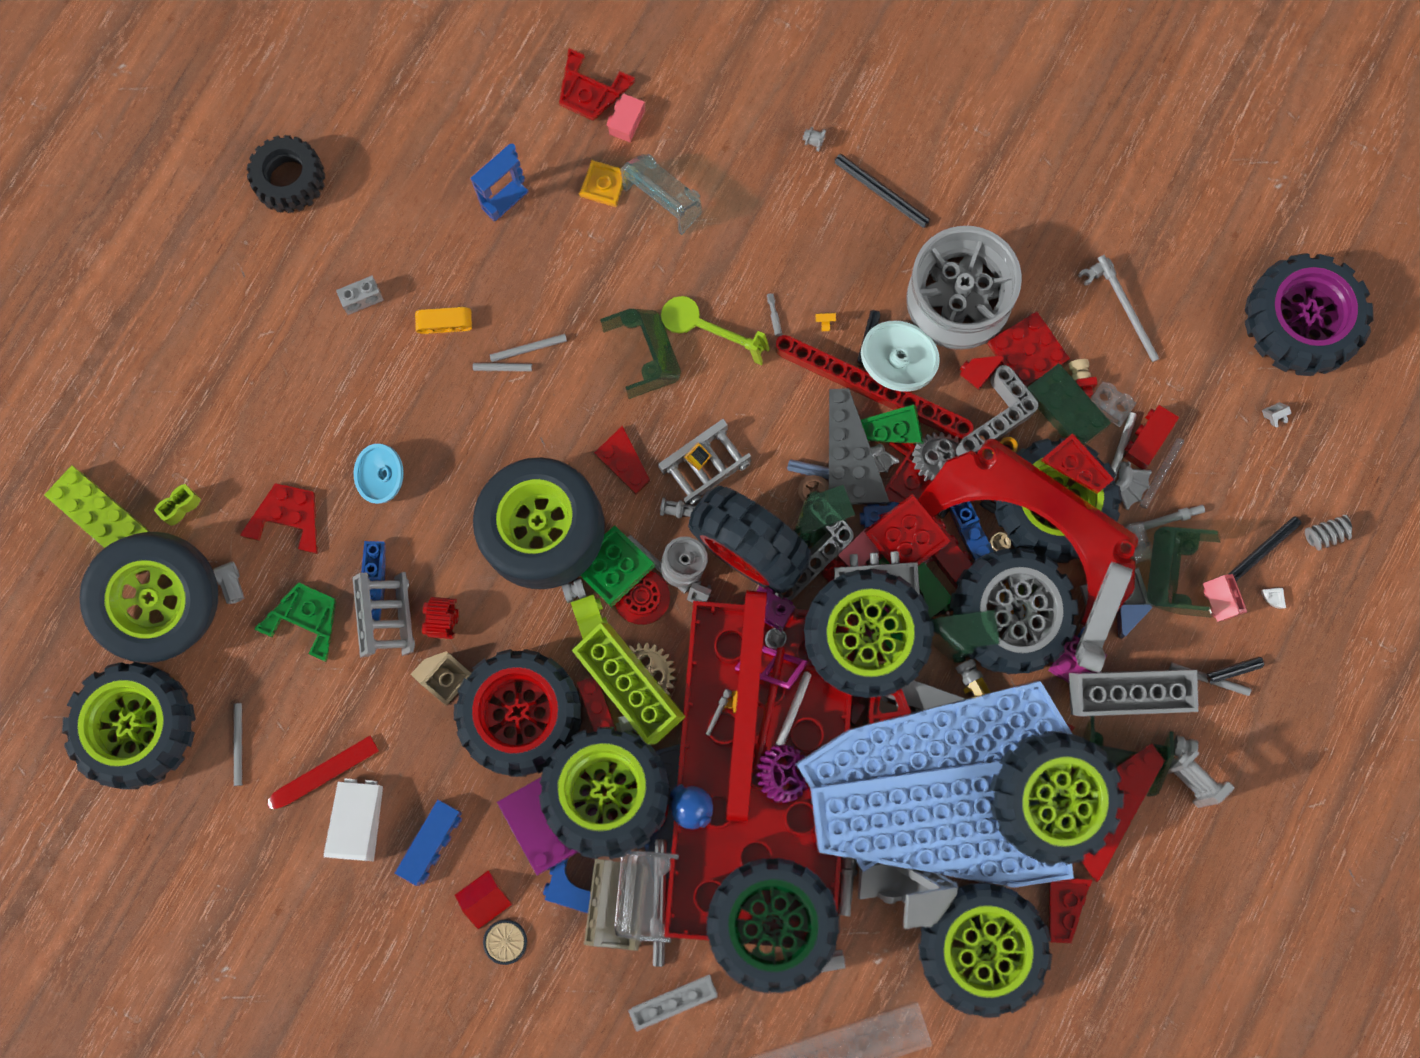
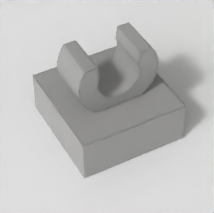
M1280 402L1262 410L1263 416L1269 419L1271 425L1276 428L1279 427L1278 419L1288 423L1287 415L1291 414L1290 406Z
M701 581L693 582L687 600L692 603L693 601L708 602L712 591L711 585H708L706 588L700 585Z

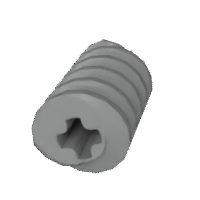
M1342 515V517H1336L1334 520L1330 519L1327 522H1321L1319 525H1313L1311 528L1307 527L1305 529V537L1311 546H1315L1318 551L1322 549V545L1328 548L1329 541L1332 545H1336L1337 540L1340 543L1344 542V536L1347 540L1352 539V524L1347 515Z

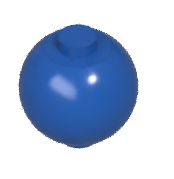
M682 784L672 790L670 793V797L673 799L671 802V814L680 826L687 829H697L700 827L704 828L710 823L713 803L705 790L696 786L685 788Z

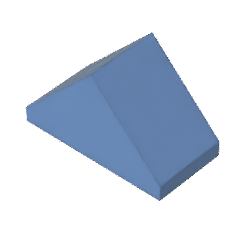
M1150 604L1122 605L1117 612L1118 637L1123 639L1153 607Z

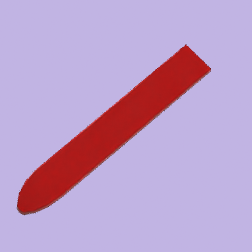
M371 735L279 788L269 798L268 807L270 809L285 807L378 753L379 750Z

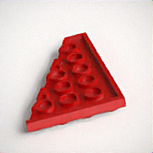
M1152 743L1116 767L1121 777V782L1117 783L1118 788L1124 791V807L1118 808L1116 818L1120 819L1115 833H1108L1103 839L1106 845L1094 855L1090 853L1085 854L1084 860L1081 861L1096 882L1101 879L1165 761Z

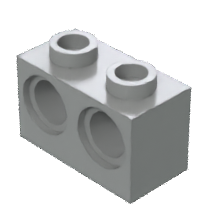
M373 276L336 290L342 307L348 315L384 300Z

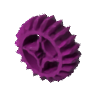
M785 745L774 746L764 752L765 756L759 758L762 764L756 766L760 769V773H757L756 776L761 778L757 784L763 785L762 792H768L767 797L773 798L776 802L781 801L783 803L795 801L797 797H801L803 795L802 791L808 789L805 784L807 781L796 763L803 760L806 756L800 755V750ZM780 757L785 758V761L781 762V764L776 762ZM788 783L791 785L787 790L782 789L783 785Z

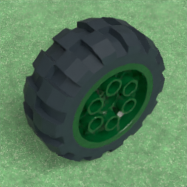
M763 858L751 861L729 874L718 887L711 900L707 917V934L710 948L717 963L738 984L746 986L753 991L766 994L786 993L797 990V988L812 982L819 976L827 963L831 961L835 952L839 933V916L835 906L836 902L829 888L825 886L819 876L795 861L782 858ZM771 890V903L766 904L762 891ZM779 897L786 901V907L781 911L774 907V901ZM796 899L801 906L790 913L788 908ZM756 902H761L765 906V911L761 915H756L752 910ZM741 910L753 915L752 920L740 919ZM793 914L798 915L801 919L798 927H791L789 925L788 919ZM773 919H776V924L783 927V929L774 928L773 931H769L770 927L764 924L763 921L771 922ZM750 923H754L758 927V932L754 936L747 935L745 931L746 926ZM794 930L806 932L804 941L793 935ZM791 936L794 939V945L788 949L782 946L783 937ZM756 938L758 943L750 952L745 947V944ZM764 940L771 941L773 945L769 953H764L760 950V944ZM780 946L784 959L776 960L775 947Z

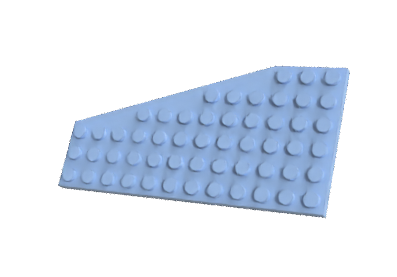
M1035 681L849 729L796 763L811 788L998 761L1003 758L1008 750L1014 751L1017 749L1020 740L1032 734L1039 736L1045 731H1061L1072 734L1041 681ZM854 858L863 872L878 863Z
M1000 760L811 787L817 845L820 853L939 873L946 876L973 881L977 880L1012 888L1074 878L1072 864L1066 865L1063 862H1058L1055 865L1038 862L1019 852L999 832V823L993 819L990 807L991 800H994V791L990 790L993 774L998 775L1003 766L999 763ZM1045 771L1039 775L1044 781H1049ZM1061 774L1058 775L1057 782L1062 780ZM1045 787L1041 788L1040 794L1046 792ZM1057 794V796L1053 797L1052 800L1055 801V799L1061 795ZM1029 800V807L1039 804L1037 800ZM1044 809L1042 812L1043 818L1047 816L1046 809ZM1067 817L1061 820V826L1066 825ZM1052 822L1048 823L1045 829L1050 830Z

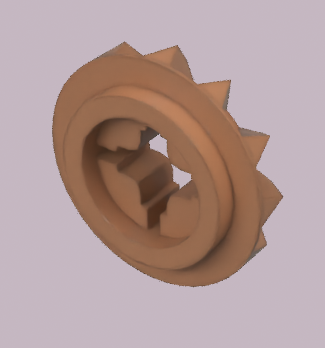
M810 475L805 477L798 487L800 500L805 503V500L811 493L808 489H813L818 484L817 491L820 495L814 494V496L821 497L827 501L829 498L828 482L821 476ZM818 500L813 503V507L819 506Z

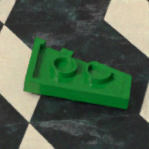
M915 405L860 420L868 441L924 444Z

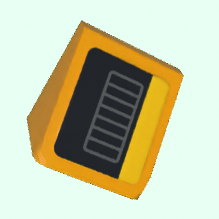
M697 442L684 458L699 471L712 455Z

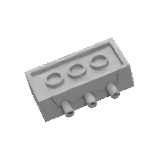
M898 551L891 552V564L879 565L878 553H870L871 565L858 566V554H850V567L833 568L834 579L854 570H867L871 568L884 570L905 579L912 584L913 589L920 595L917 562L899 563ZM860 601L853 603L855 608H862Z

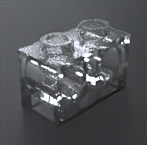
M1102 381L1086 406L1120 427L1136 405V402L1133 401L1130 395L1117 391L1116 387L1111 383ZM1099 394H1105L1108 400H1102ZM1116 405H1122L1125 411H1119Z

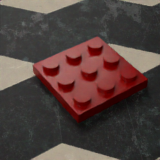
M1037 311L987 342L995 356H1002L1004 358L1001 365L1009 366L1026 387L1070 360Z
M911 494L864 531L890 564L891 552L898 551L899 563L917 562L919 566L951 541L914 494Z

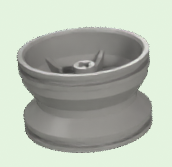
M956 226L937 233L923 245L913 266L912 276L907 289V308L912 322L928 335L935 344L942 347L963 350L987 343L1003 329L1019 296L1022 283L1019 261L1012 248L1001 237L989 230L975 226ZM964 257L959 265L946 261L950 258ZM983 264L993 273L994 277L982 274ZM951 271L955 276L950 277L945 272ZM931 274L935 283L926 287V279ZM978 283H985L987 287L981 288ZM999 298L995 309L992 310L988 300ZM958 303L961 308L955 309L952 304ZM932 307H942L941 316ZM966 316L974 321L973 323L963 324Z

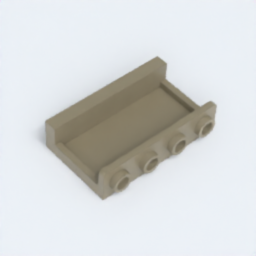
M595 859L584 945L632 951L639 950L641 926L644 922V903L647 899L646 887L650 876L649 866Z

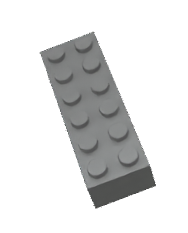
M1172 669L1069 673L1070 715L1100 716L1198 712L1197 670Z

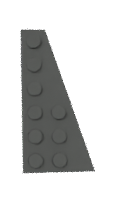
M829 389V504H890L850 390Z

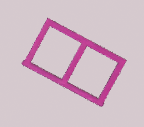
M762 646V652L773 655L774 658L763 673L760 674V679L790 689L807 665V661L784 654L785 660L799 664L786 683L768 676L773 669L777 651ZM740 662L735 667V670L739 671Z

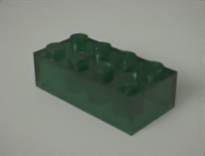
M1060 363L1028 387V390L1038 402L1040 412L1063 438H1068L1073 433L1085 447L1111 424L1108 418Z

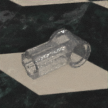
M1140 521L1126 525L1125 527L1138 538V545L1131 557L1135 564L1155 559L1154 548L1151 542L1148 541L1144 522Z

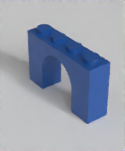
M568 859L550 868L549 874L552 875L550 883H546L543 895L546 896L545 900L588 913L591 891L578 888L569 880L566 870Z

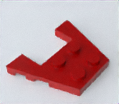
M569 48L559 105L594 121L635 83V78L619 71L612 86H606L578 73L585 55Z
M890 442L889 446L906 457L885 487L889 502H898L900 504L911 494H914L919 499L931 480L924 481L926 476H919L920 469H914L916 463L912 462L914 458L912 454L915 445L913 443Z
M275 483L240 536L260 541L265 522L303 530L298 549L317 554L315 493Z

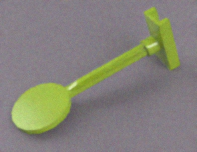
M674 297L663 306L661 312L662 322L666 329L673 333H686L697 326L744 346L745 349L750 350L754 362L759 365L763 363L761 358L762 351L769 352L770 350L765 333L757 331L754 339L745 338L700 319L699 308L695 301L689 297Z

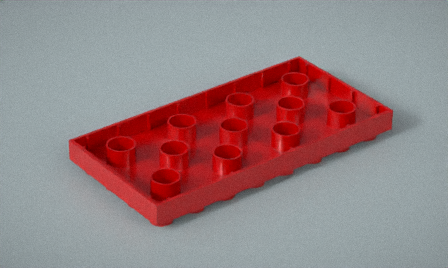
M693 601L683 713L685 718L682 724L677 786L682 784L685 788L696 786L705 790L711 797L713 812L710 817V823L704 828L687 829L680 826L674 820L664 937L709 941L707 917L710 903L716 890L735 869L751 861L763 858H782L795 861L809 868L829 888L838 911L841 856L820 853L818 851L811 788L808 783H805L808 789L802 791L803 795L797 797L795 801L776 802L773 798L767 797L768 792H762L763 785L757 784L761 778L756 776V774L760 773V771L752 770L748 822L726 820L735 725L733 708L724 707L710 735L706 733L719 706V701L724 696L723 692L726 689L731 691L738 690L739 671L735 670V667L740 662L745 605ZM795 609L783 630L786 634V642L781 648L785 649V654L807 661V665L790 689L778 685L766 746L767 750L776 746L775 744L804 672H808L812 676L784 744L785 746H792L794 749L800 750V755L807 757L850 729L852 695L837 690L816 671L805 647L804 626L809 610ZM850 614L847 617V622L850 626L857 625V616L854 614ZM764 623L763 646L767 647L765 635L774 628L767 623ZM836 625V633H848L849 628ZM848 635L845 638L846 646L853 647L855 645V637ZM855 649L846 657L851 662L854 661ZM762 652L760 674L763 673L772 661L773 655ZM783 659L779 680L787 683L799 664ZM773 669L768 674L769 677L772 676ZM762 679L759 681L754 747L758 743L770 682ZM780 757L776 762L781 764V762L785 761V758ZM789 783L783 785L782 789L787 790L791 785ZM771 890L762 891L766 904L771 903ZM780 897L775 899V909L779 911L785 909L786 901ZM795 899L788 910L791 913L801 905ZM756 902L752 910L756 915H761L765 911V906L761 902ZM741 910L739 918L752 920L753 915ZM796 914L791 915L788 919L789 925L791 927H798L801 923L800 917ZM773 919L771 922L763 921L764 924L770 927L769 931H773L774 928L783 929V927L776 924V919ZM750 923L746 926L745 931L747 935L754 936L758 932V927L756 924ZM794 930L793 935L804 941L806 932ZM791 936L783 937L782 946L791 948L794 945V939ZM754 938L747 944L756 945L758 940ZM764 940L760 944L765 946H773L771 941Z

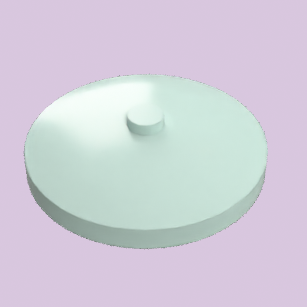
M887 321L876 325L867 333L861 347L862 362L869 375L881 385L892 390L908 392L921 389L931 382L939 367V352L934 341L919 327L907 322Z

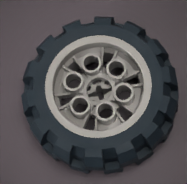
M1006 548L985 554L973 561V565L965 569L956 581L958 587L956 592L951 594L949 608L953 610L954 621H950L954 636H959L963 643L961 648L971 659H976L981 663L982 667L994 672L1007 674L1031 673L1043 669L1048 663H1054L1065 652L1064 645L1066 642H1072L1077 626L1073 625L1074 615H1079L1078 599L1073 600L1070 590L1074 586L1067 574H1061L1057 570L1058 564L1048 556L1037 555L1034 550L1025 548ZM1003 580H1008L1010 591L1002 583ZM1019 585H1022L1024 588L1023 595L1018 593L1017 588ZM1001 592L1005 594L1003 603L999 600ZM1036 597L1038 598L1040 603V606L1038 608L1034 605V599ZM987 603L997 606L995 610L986 611ZM1013 608H1016V612H1014V614H1011L1010 611H1012ZM999 613H1001L1004 617V619L1002 620V624H1000L997 621V615ZM1033 618H1036L1038 621L1037 628L1032 626ZM1015 626L1020 629L1018 636H1015L1013 633ZM1002 628H1006L1002 638L1000 639L996 634ZM1027 631L1031 636L1028 640L1026 638Z

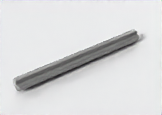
M657 839L655 841L653 965L655 967L664 966L667 843L665 839Z

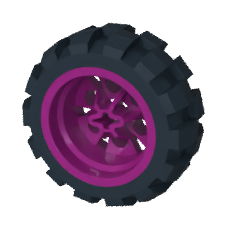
M1308 253L1291 255L1287 260H1279L1269 267L1254 284L1252 292L1247 297L1244 310L1246 315H1248L1245 321L1249 338L1255 337L1257 343L1253 347L1262 358L1268 355L1274 360L1272 366L1284 372L1294 369L1295 374L1298 376H1314L1317 372L1327 374L1339 369L1344 363L1354 357L1358 350L1365 345L1371 333L1369 324L1374 321L1373 304L1366 302V298L1370 295L1369 290L1363 280L1358 283L1353 277V274L1356 272L1346 263H1343L1341 266L1333 263L1334 257L1317 254L1314 258H1310ZM1305 291L1311 292L1308 298H1306ZM1281 299H1283L1286 302L1285 305L1281 303ZM1292 299L1297 300L1299 303H1293ZM1328 306H1330V308L1332 309V311H1330V312H1325V311H1326V308H1327ZM1323 332H1327L1332 336L1328 338ZM1309 334H1312L1315 337V340H1312L1309 337Z

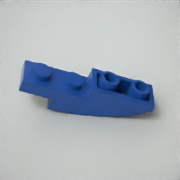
M970 501L948 508L967 551L971 553L974 561L985 554L994 552L979 524V518Z
M364 541L361 573H368L370 581H385V542ZM370 589V599L372 601L384 600L385 589ZM372 609V619L374 621L381 620V609Z

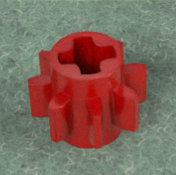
M833 559L824 568L825 571L822 572V575L828 582L834 580L833 568L847 567L840 559H837V561Z

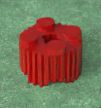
M431 597L429 602H424L423 614H426V622L422 624V634L432 638H455L453 628L459 621V609H455L457 599Z

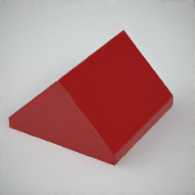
M489 870L455 894L462 912L477 929H480L513 905Z

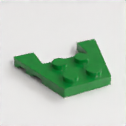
M298 583L254 630L273 638L281 620L284 619L317 634L308 654L327 662L336 599Z

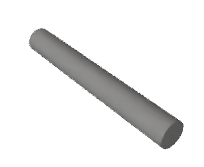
M473 363V371L532 372V364Z

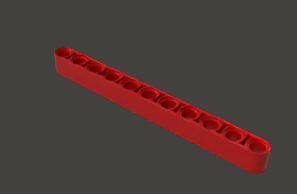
M781 335L776 340L775 349L780 357L886 407L896 410L906 407L904 402H912L916 406L919 422L946 435L951 434L953 438L958 437L959 441H962L964 437L973 432L972 422L913 393L889 389L875 381L868 372L793 337ZM786 343L790 347L788 349H781L780 344ZM803 351L807 356L801 358L797 353ZM823 360L825 364L818 366L815 364V361ZM840 368L843 373L835 374L832 370ZM857 376L861 381L854 383L850 378ZM876 385L878 390L871 391L868 386ZM893 393L896 395V399H888L886 394ZM930 410L932 416L927 417L923 415L922 411ZM947 418L950 424L944 425L940 419ZM961 426L966 427L968 433L963 434L958 428Z
M746 590L726 818L729 821L748 822L767 592Z

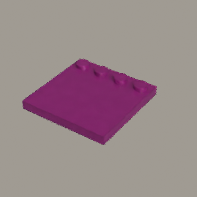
M541 777L497 802L537 876L578 853L573 849L570 850L560 842L547 824L546 818L541 811L539 800L542 790L540 784ZM584 789L581 795L585 797L589 794L587 790ZM575 802V809L583 806L586 802ZM597 808L589 809L587 815H596ZM602 817L597 821V824H603Z

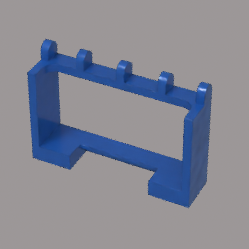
M512 143L506 146L470 178L482 210L494 222L528 193V190L522 185L525 177L522 175L523 170L520 168L521 164L517 159L516 147ZM510 171L512 181L490 199L489 197L492 195L490 188Z

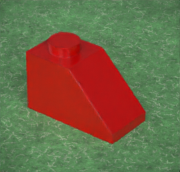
M1002 356L973 358L970 362L966 361L961 366L960 370L962 372L960 376L979 391L1001 365L1004 358Z

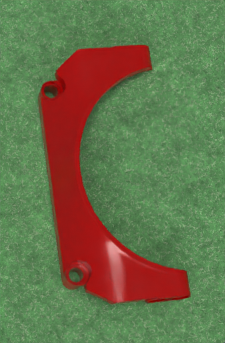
M995 439L986 440L977 454L971 450L948 459L918 499L932 517L953 505L963 502L997 500L1025 507L1046 518L1067 537L1083 564L1088 585L1087 606L1080 623L1083 626L1087 623L1111 562L1132 569L1131 578L1118 610L1135 589V561L1130 558L1138 545L1137 536ZM986 449L992 450L993 454L989 453ZM1123 543H1128V544H1130L1131 546H1130V547L1125 546Z

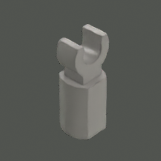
M1107 257L1106 259L1108 260L1111 268H1114V264L1112 263L1110 258ZM1098 262L1091 266L1090 270L1083 269L1078 276H1088L1089 279L1084 282L1086 286L1092 282L1093 278L1097 279L1104 275V270Z

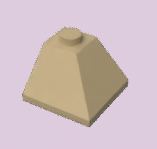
M447 651L424 659L411 673L423 687L446 706L458 693L457 691L463 679H467L471 674Z

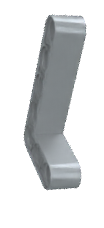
M999 366L990 379L991 385L1009 408L964 437L956 448L957 456L971 450L977 454L986 440L1000 439L1028 420L1038 409V402L1009 366Z
M809 496L804 503L806 511L826 532L810 549V561L816 558L817 562L815 566L811 567L809 561V566L803 572L802 578L785 595L775 593L781 599L783 597L789 600L794 599L853 539L852 529L830 504L821 497ZM818 500L819 507L814 510L813 503ZM831 515L832 521L827 525L826 518ZM844 529L845 535L840 539L839 532ZM830 543L831 548L829 552L825 553V546Z
M1114 562L1110 563L1076 648L1075 657L1079 666L1098 673L1101 671L1106 657L1103 645L1131 578V568Z

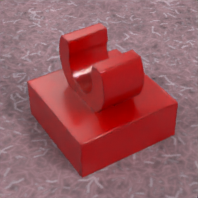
M1097 377L1076 379L1073 384L1074 392L1081 391L1083 400L1091 399V396H1093L1092 390L1098 384Z

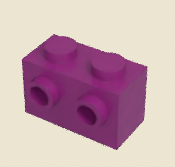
M759 586L757 591L767 592L765 623L782 632L795 612V606H793L791 600L785 597L781 599L776 596L772 589Z

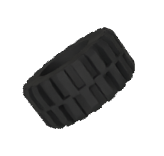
M284 135V138L275 136L271 141L268 139L263 141L264 145L261 147L258 145L255 148L256 153L251 154L249 158L251 163L247 164V179L258 199L267 208L275 209L276 212L283 213L284 210L287 213H294L296 209L298 211L304 210L306 205L310 207L314 203L312 200L319 198L321 195L319 190H323L325 185L323 182L325 180L324 167L315 150L306 141H302L299 137L292 139L291 135ZM288 162L302 165L301 175L294 183L283 187L274 186L270 183L274 170L280 165Z

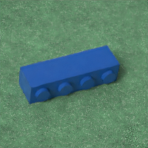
M437 800L395 874L415 886H420L421 883L425 884L430 876L428 872L432 865L435 866L441 857L439 854L442 847H446L451 840V831L453 828L457 829L461 823L462 818L460 816L462 812L441 800Z

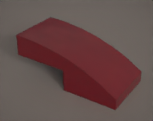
M854 696L852 702L850 724L853 726L866 707L859 703L860 696Z

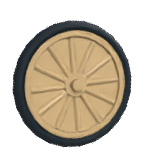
M504 919L494 922L485 932L483 938L484 951L489 959L497 964L509 965L517 962L527 948L525 930L520 924L512 920Z

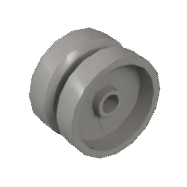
M691 537L673 539L666 546L660 562V571L664 579L669 584L678 588H687L692 586L693 582L697 583L701 579L708 562L707 552L698 540Z

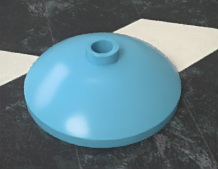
M372 444L363 449L357 457L354 466V482L359 494L371 503L381 504L390 501L399 492L403 482L404 471L398 453L392 447L385 444Z

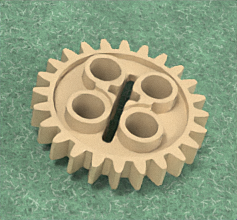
M640 643L637 644V649L629 646L640 661L645 657L650 658V663L645 668L653 677L656 673H662L663 677L658 684L668 696H671L668 689H675L671 682L677 681V678L672 676L677 670L670 668L675 663L668 661L671 656L669 654L663 656L665 652L663 648L657 652L655 644L651 649L648 643L645 644L644 648H642Z

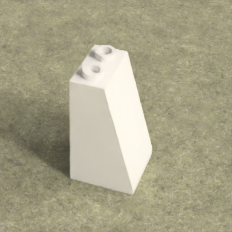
M345 779L344 782H338L324 857L374 861L383 786L377 785L378 781L365 780V784H358L356 779Z

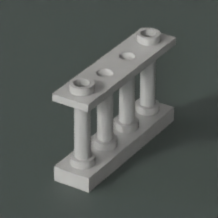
M724 419L658 464L662 474L664 475L667 472L672 474L687 494V497L684 498L685 504L694 505L702 499L701 496L739 469L742 471L750 465L751 455L748 453L742 457L727 437L728 424ZM714 439H720L736 461L728 468L724 466L710 447V442ZM697 442L712 455L709 459L720 472L711 480L702 468L698 471L684 458ZM683 461L688 462L704 484L695 491L677 469L678 465Z
M406 572L395 576V580L370 581L368 573H359L352 577L360 657H369L375 654L376 649L401 648L402 656L414 652L415 640L412 637L408 599L409 580L406 578ZM370 589H396L397 600L372 601L370 599ZM397 608L399 620L374 621L371 611L372 609ZM399 628L401 640L376 641L373 631L374 629Z
M1187 751L1182 756L1175 759L1171 757L1165 762L1164 766L1166 768L1162 773L1166 775L1174 772L1195 793L1194 796L1196 798L1192 803L1198 808L1221 803L1234 789L1229 782L1217 783L1194 761L1199 755L1197 751L1190 753Z
M709 974L636 1005L628 1011L635 1029L638 1031L716 998L718 994Z

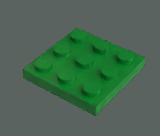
M614 525L604 534L597 557L580 577L612 608L655 567V564Z

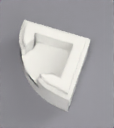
M1283 588L1261 590L1264 600L1269 605L1279 609L1286 608Z

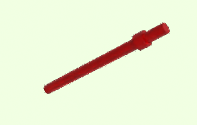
M777 647L771 676L779 680L785 654L784 648ZM771 682L758 743L755 744L753 752L755 753L752 770L760 771L756 766L762 764L759 758L765 755L764 752L767 751L766 741L778 685Z

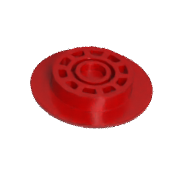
M650 571L639 581L643 582L642 584L637 583L629 591V596L625 594L615 604L618 613L630 623L637 625L653 623L664 615L669 606L670 591L668 585L659 574Z

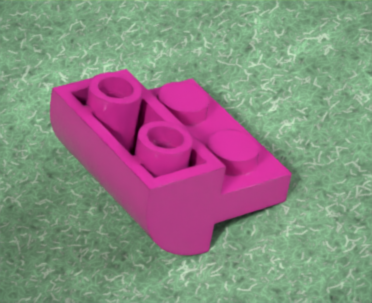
M1075 635L1072 642H1066L1064 645L1065 652L1052 663L1048 670L1069 683V673L1095 672L1078 665L1075 652L1080 638Z

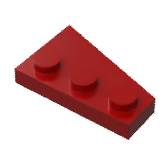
M623 426L594 452L636 495L650 482Z
M1073 433L1041 459V462L1096 494L1114 480Z

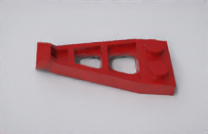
M880 651L876 653L878 663L886 661ZM902 688L895 693L889 694L894 696L898 704L896 712L881 713L879 710L881 697L870 698V724L911 714Z

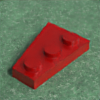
M1066 879L1049 882L1050 943H1072L1092 880Z

